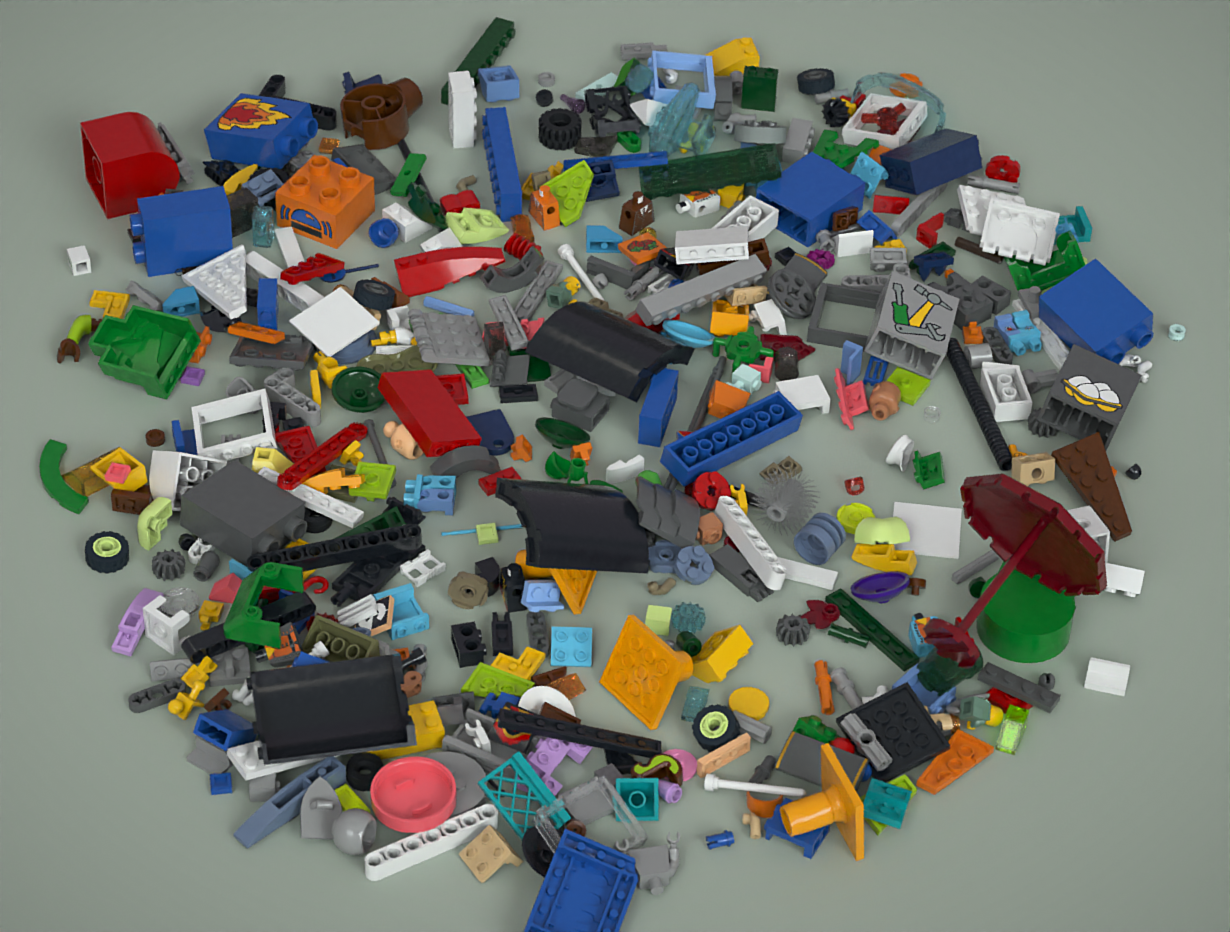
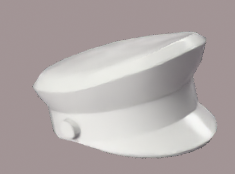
M908 435L898 438L886 457V463L897 464L900 466L901 471L904 472L914 448V441L909 439Z

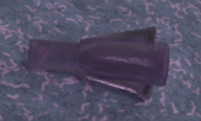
M565 94L560 96V99L575 114H581L584 111L585 101L583 99L568 97Z

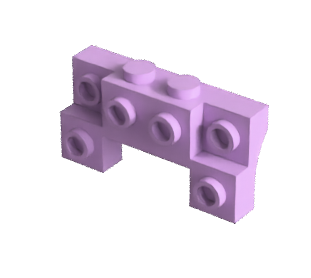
M542 737L535 746L537 751L535 753L531 751L526 760L555 796L563 785L550 776L566 754L580 764L593 747L548 737L545 740ZM517 784L516 788L528 792V788L525 785Z

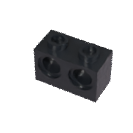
M475 621L451 625V641L459 667L463 668L478 665L480 662L484 663V656L487 655L486 645L481 643L482 633L480 629H477Z

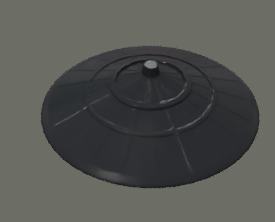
M536 825L525 832L522 839V851L531 868L545 878L563 832L551 826Z

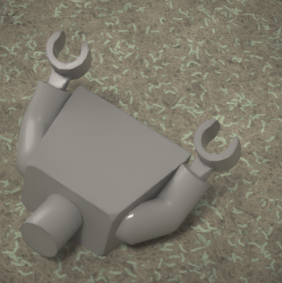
M670 832L668 833L667 841L670 844V848H668V845L627 850V854L628 840L623 839L624 848L619 847L618 841L615 842L614 849L635 858V872L638 876L637 886L639 889L650 888L653 895H659L664 891L663 886L669 885V878L675 875L679 866V848H677V843L680 840V834L677 832V840L672 841L670 839Z

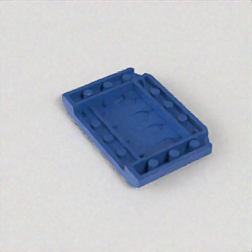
M565 829L523 932H619L638 883V876L635 872V858Z

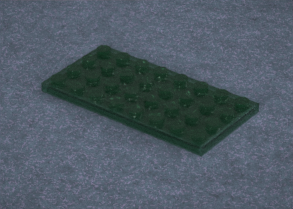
M776 143L668 160V164L639 167L641 192L643 196L650 200L662 196L671 197L675 194L686 195L694 191L705 192L712 188L723 189L731 185L741 186L744 183H759L763 180L774 181L782 177Z

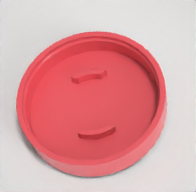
M404 757L388 763L374 776L370 788L372 810L377 819L385 826L405 833L425 832L443 824L453 813L457 801L456 783L452 773L440 762L426 757Z

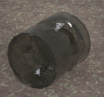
M790 347L778 349L774 354L776 378L780 381L797 379L799 376L797 351Z

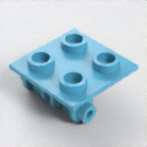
M862 151L850 173L857 175L865 182L864 195L871 199L880 179L886 180L889 176L885 170L886 168Z
M552 627L551 666L591 667L592 628Z

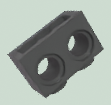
M983 275L972 283L974 287L993 301V314L997 315L1009 306L1010 290Z

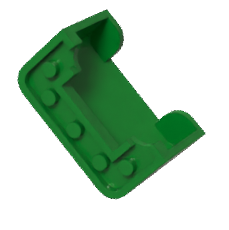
M1071 230L1057 237L1056 244L1058 250L1052 252L1050 263L1046 262L1045 266L1033 263L1034 259L1030 260V262L1015 259L1016 255H1013L1012 258L1004 257L1017 291L1028 289L1032 286L1039 287L1040 291L1057 285L1085 266L1077 240Z

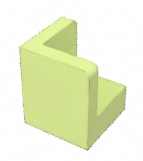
M648 605L645 625L657 635L668 636L672 608Z

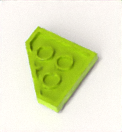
M585 160L543 184L550 187V192L558 200L559 218L564 227L580 219L594 177Z

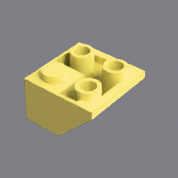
M256 447L252 470L258 473L265 466L282 474L294 463L276 449Z

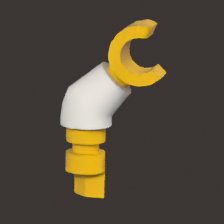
M396 327L394 330H389V333H386V331L379 332V339L370 340L372 347L387 345L388 342L391 344L396 343V345H417L414 333L405 327Z

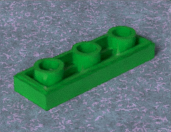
M409 154L390 190L392 196H408L409 190L407 186L411 182L414 183L427 159L425 154Z

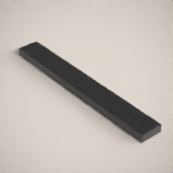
M500 708L498 712L499 728L646 758L662 754L661 741L503 708Z

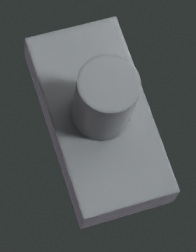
M1037 286L1018 290V297L1029 312L1030 318L1039 317L1040 288Z

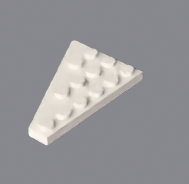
M243 244L182 275L183 282L188 286H194L198 294L228 318H237L247 311L246 251Z

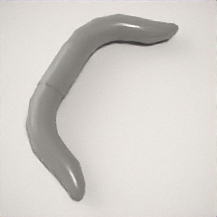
M981 693L962 697L948 704L946 711L950 714H957L960 712L958 708H960L961 699L973 696L986 699L990 694Z

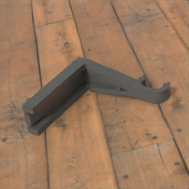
M591 255L587 259L586 273L593 276L603 273L607 277L608 282L628 289L635 280L644 276L650 267H654L655 260L652 259L636 265L629 271Z

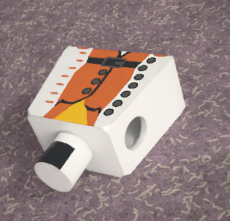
M699 179L680 192V203L676 204V209L680 214L687 211L695 218L719 210L720 196Z

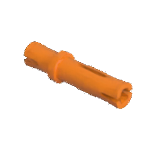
M818 660L815 662L814 667L816 670L815 683L818 685L821 712L831 715L835 711L830 687L831 676L828 674L827 662Z

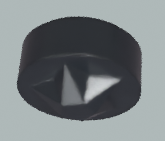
M547 89L540 90L536 94V101L538 105L547 107L552 104L553 95Z

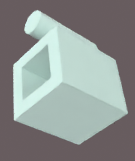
M742 364L732 373V383L727 382L726 384L749 392L752 395L761 387V372Z

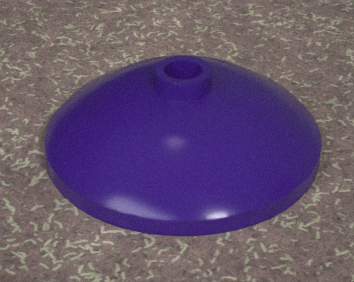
M882 572L857 580L850 589L852 595L858 599L883 604L902 593L908 587L910 579L903 572Z

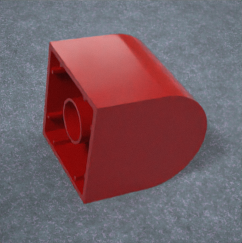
M123 112L80 123L85 177L107 219L138 212V198L158 196L160 193L165 194L166 189H176L180 177L179 168L150 118L137 112Z

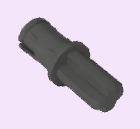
M771 755L766 756L761 765L755 768V773L748 783L762 784L764 780H767L777 762L775 761L776 758Z

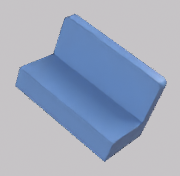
M848 340L843 344L841 372L847 375L846 385H851L860 375L863 347Z

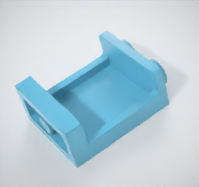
M411 583L373 594L376 601L389 595L395 599L392 627L386 630L391 640L429 629V615L422 612L414 598V588Z

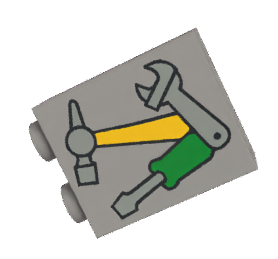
M892 271L879 295L864 352L932 380L946 356L959 298Z

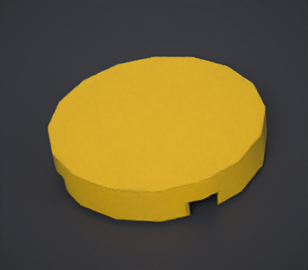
M742 687L731 693L728 707L732 711L736 710L755 720H760L765 717L769 710V698L760 689Z

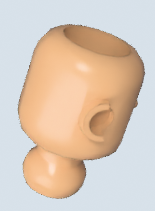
M389 421L385 424L383 428L384 435L387 438H391L390 443L395 451L410 460H415L423 455L424 452L403 423L399 425L396 421Z

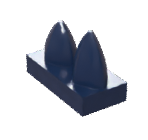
M945 252L914 256V263L919 266L920 277L925 282L932 271V267H934L936 274L941 276L947 265H953L954 258Z

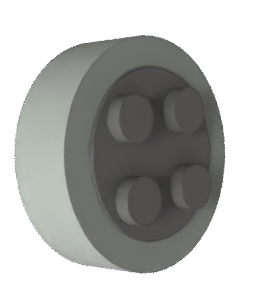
M745 120V124H735L734 140L756 144V161H763V144L786 143L787 127L777 125V122L772 121L755 122L754 120Z

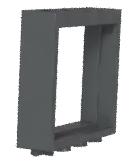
M821 282L808 326L807 342L843 348V344L848 340L862 346L864 352L868 336L818 328L826 301L876 309L881 292Z

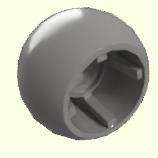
M352 808L343 811L335 819L332 826L334 843L338 849L346 854L362 855L369 851L374 842L377 823L375 818L363 809Z

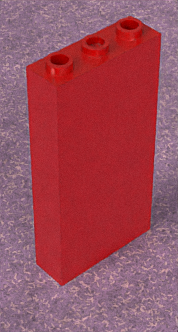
M432 370L382 373L377 387L426 457H438L456 448L480 445L482 438Z

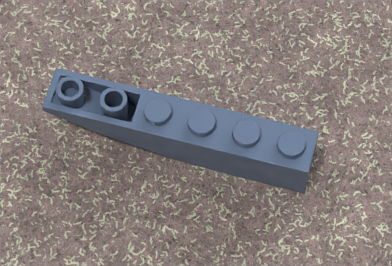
M334 756L325 758L295 778L265 802L241 825L233 836L248 849L300 814L304 794L320 776L334 790L346 783L345 765Z

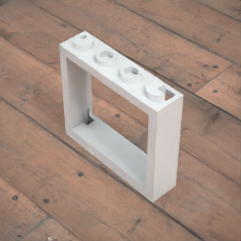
M870 93L843 127L841 135L843 136L844 144L858 146L865 138L878 140L879 145L892 150L908 143L928 117L927 104L924 101ZM874 111L908 116L894 135L860 130Z
M266 389L192 407L198 456L228 461L252 455L255 453L256 447L277 448L271 406ZM263 409L265 433L204 448L201 424Z

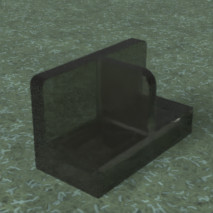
M503 322L484 324V345L490 359L489 365H492V358L498 350L506 351Z

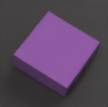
M187 366L181 377V383L199 386L205 375V370Z

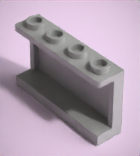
M468 708L465 711L464 723L459 726L452 737L446 735L443 738L442 751L464 754L475 760L484 768L485 773L489 774L518 751L490 739L491 753L475 747L473 743L475 737L466 733L465 724L468 723L469 727L475 728V720L478 719L488 736L496 719ZM533 736L527 753L520 752L525 759L531 751L534 753L537 751L535 746L540 741V738ZM509 765L503 769L502 777L514 779L515 772Z

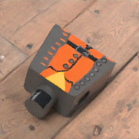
M289 622L280 627L281 648L264 646L265 648L255 651L258 663L269 660L274 668L292 665L295 657H299L300 652H304L296 626L293 623Z

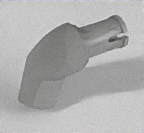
M739 112L731 114L728 120L723 123V132L735 134V124H745V120L757 122L756 114L741 115Z

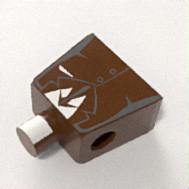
M635 191L632 199L625 202L622 206L619 229L630 236L644 229L655 220L653 202L643 196L642 192Z

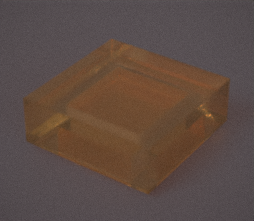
M322 138L319 153L332 154L333 148L339 147L340 140Z

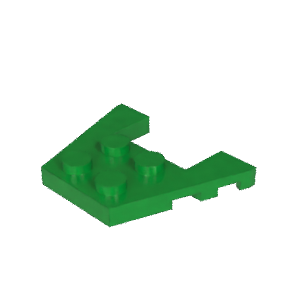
M825 129L813 153L824 159L831 160L842 169L855 161L854 158L859 156L861 151L868 154L869 149L872 147L876 149L880 145L878 140L865 138L857 147L836 144L834 141L838 138V133Z

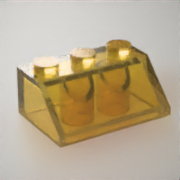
M120 447L109 450L61 475L63 480L77 493L86 497L109 486L107 482L92 472L90 467Z

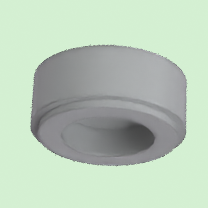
M543 72L538 76V83L543 87H551L555 84V76L550 72Z

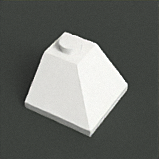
M450 227L419 245L423 252L463 247Z

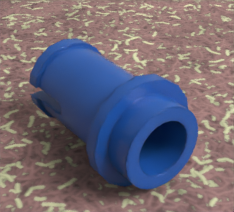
M724 830V833L706 836V842H712L707 843L708 849L711 850L725 845L730 847L731 844H734L732 831Z

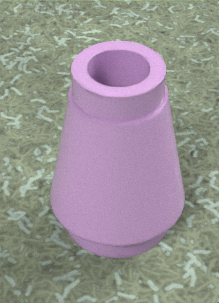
M658 779V795L667 803H677L682 796V789L679 785Z

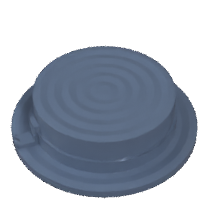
M370 330L331 357L335 358L338 364L357 363L361 358L373 354L376 346L372 347L370 340L377 339L375 331ZM315 346L314 350L319 354L318 351L320 350Z

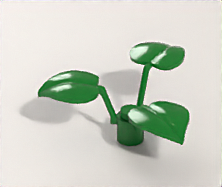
M553 451L546 461L545 472L553 479L569 478L567 483H571V481H580L584 477L585 484L609 486L623 493L621 489L605 481L592 480L589 484L588 472H585L586 462L581 458H573L570 462Z

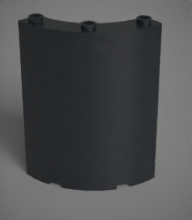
M574 302L555 311L541 325L532 340L528 342L525 352L637 403L644 389L650 383L648 379L653 374L657 375L670 363L688 365L695 348L588 302Z
M497 478L495 498H499L513 506L517 510L516 514L522 527L526 528L528 536L525 538L526 565L538 568L648 574L650 561L645 528L639 525V513L635 506L620 491L601 485Z
M400 654L249 672L250 677L246 678L247 689L252 690L256 721L252 722L253 733L258 734L260 747H257L258 759L263 760L264 765L417 745L415 724L411 715H408L407 695L401 690V684H404Z

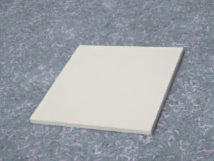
M341 287L289 320L299 332L327 357H331L380 324L374 316Z
M894 502L893 517L901 518L906 523L910 535V542L894 544L895 550H914L916 555L958 559L962 509Z

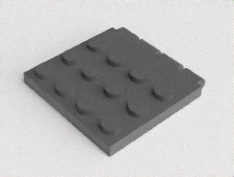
M285 334V339L276 344L240 336L229 357V364H235L239 367L253 365L256 368L269 366L273 369H282L284 367L291 368V370L304 369L315 345L305 336L296 337V335Z

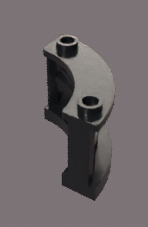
M627 86L587 89L584 91L586 109L592 116L589 118L592 130H595L596 137H606V133L626 131L639 134L641 121L634 115L630 107L629 100L631 94L630 90H627ZM609 92H620V100L616 99V94L613 95L612 101L609 100ZM595 93H606V97L596 95ZM608 108L622 116L617 122L602 117L608 113Z

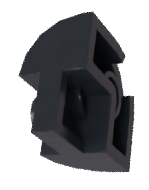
M213 305L210 306L211 310L200 312L204 325L215 332H224L225 327L238 321L242 322L240 316L230 319Z

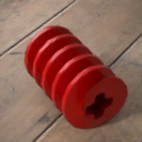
M514 233L504 245V252L511 256L513 255V257L519 260L523 258L531 246L537 248L543 256L541 246L530 242L529 239H525L523 236H519L518 233Z

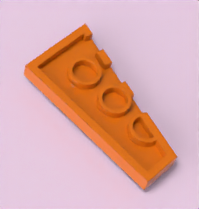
M958 729L948 741L950 749L934 758L918 778L916 786L935 795L994 752V747Z

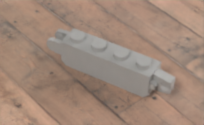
M159 122L157 130L179 168V182L185 180L188 185L193 182L191 176L195 173L165 125Z

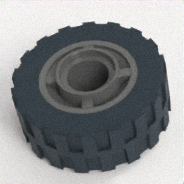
M815 68L799 73L797 75L799 92L814 95L826 93L834 89V72L829 69Z
M368 279L357 281L353 293V299L360 305L376 310H389L395 297V291L382 282Z

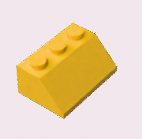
M741 625L716 631L702 645L699 654L691 657L693 661L692 676L706 683L720 682L727 677L726 673L738 665L737 661L749 653L748 649L754 644Z

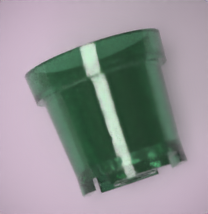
M934 647L917 665L916 669L919 668L920 672L917 674V677L923 687L929 692L935 691L938 693V696H942L965 679H970L979 673L983 668V657L980 652L979 659L972 668L958 667V662L951 658L939 656L936 653L938 649Z

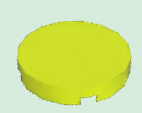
M851 503V505L846 506L845 504L838 509L836 519L844 527L845 532L855 534L858 524L867 517L875 518V514L872 513L870 507L864 504Z

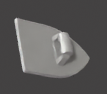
M321 776L310 785L301 802L300 827L302 839L334 840L332 826L335 819L341 815L342 807L334 789Z

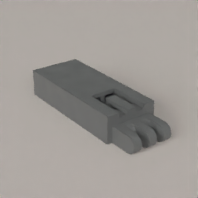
M728 544L709 555L713 561L714 569L747 597L751 596L756 602H759L762 598L764 599L774 593V590L769 589L763 583L748 561Z

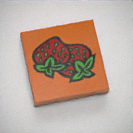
M648 232L618 244V249L637 265L657 258L660 249L667 248Z

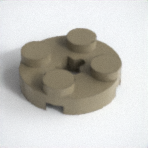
M461 571L450 581L448 595L452 598V602L460 608L473 609L474 606L478 605L480 607L486 602L488 597V582L478 575ZM465 589H470L471 591L469 593H466Z

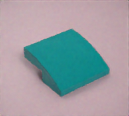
M871 778L863 803L864 817L900 829L912 791Z

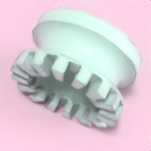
M1180 324L1171 325L1168 337L1175 341H1182L1185 337V327Z

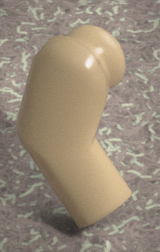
M752 812L750 814L744 813L742 823L744 825L750 824V838L760 839V818Z

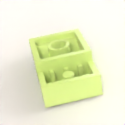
M464 207L462 213L447 212L445 216L448 228L450 227L461 244L485 242L500 237L509 231L492 210Z

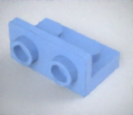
M525 580L521 603L529 611L539 612L540 610L555 612L556 610L564 609V605L559 602L561 590L555 580Z

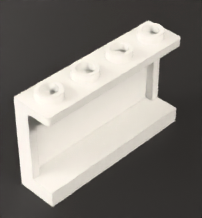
M748 226L676 231V263L689 264L749 259Z

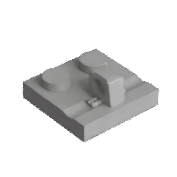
M248 648L231 649L211 658L218 666L213 672L209 673L210 687L243 684L246 678L250 677Z

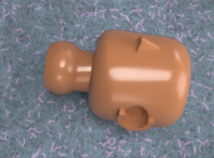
M889 381L875 384L869 398V409L876 420H885L900 409L898 405L901 399V392L898 386Z

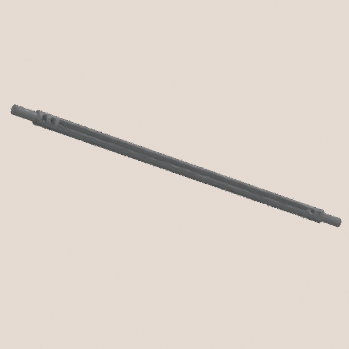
M720 356L717 365L713 368L687 431L695 432L701 428L708 411L710 390L715 381H720L723 375V368L727 360L725 356ZM669 473L664 487L673 491L678 484V480ZM646 529L649 548L650 546L652 547L657 534Z

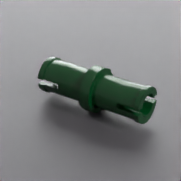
M831 623L828 631L829 636L842 639L844 643L849 644L850 642L864 648L867 647L870 636L855 632L853 628L849 627L847 629Z

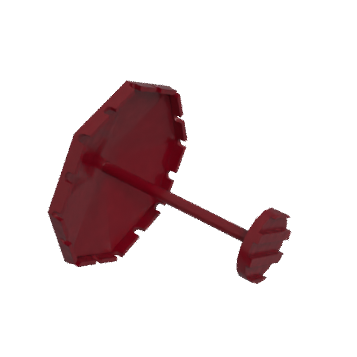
M1003 473L966 477L963 485L960 487L962 501L964 502L965 519H969L971 516L968 524L983 540H987L989 536L992 538L989 546L1006 564L957 627L945 620L933 618L923 628L926 633L924 640L927 644H933L938 649L936 653L942 658H950L958 662V667L972 668L979 659L980 652L978 647L965 633L1014 569L1031 579L1039 574L1041 576L1038 580L1040 584L1058 594L1066 590L1064 592L1065 596H1079L1081 593L1083 595H1099L1107 587L1105 555L1098 543L1060 503Z

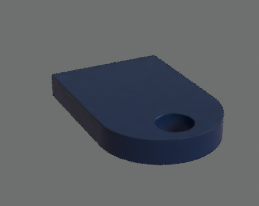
M501 409L466 417L482 438L479 446L486 447L489 455H503L511 450V445L514 444V434Z

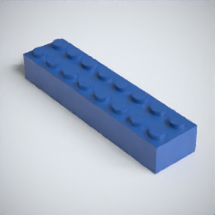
M506 107L485 108V115H482V125L484 126L482 138L486 139L484 140V150H486L488 171H491L490 182H493L492 193H494L496 215L500 216L502 222L522 221V191Z
M778 391L664 446L660 462L685 487L693 483L703 473L717 471L798 431L803 415Z

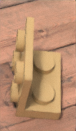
M488 825L459 853V856L481 883H484L504 863L509 864L511 862L518 867L524 862L504 836L491 825Z

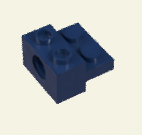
M606 160L588 164L594 177L585 202L620 196L613 161Z

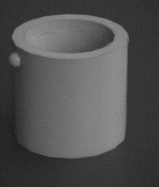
M988 343L964 347L963 353L971 369L982 368L983 362L993 361L992 351Z

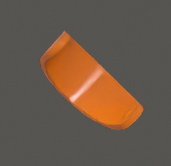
M747 791V806L758 817H773L776 806L778 804L781 805L783 802V795H780L775 800L763 801L753 798L749 791Z

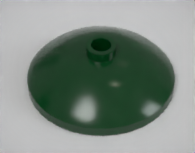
M367 367L344 369L335 376L332 382L334 400L341 407L352 412L365 413L378 409L386 401L377 388L381 374Z
M546 417L538 418L535 422L537 431L545 440L552 443V446L555 448H572V446L590 441V435L586 431L571 423Z

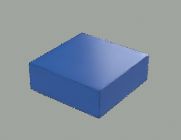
M231 772L210 774L211 795L232 793Z

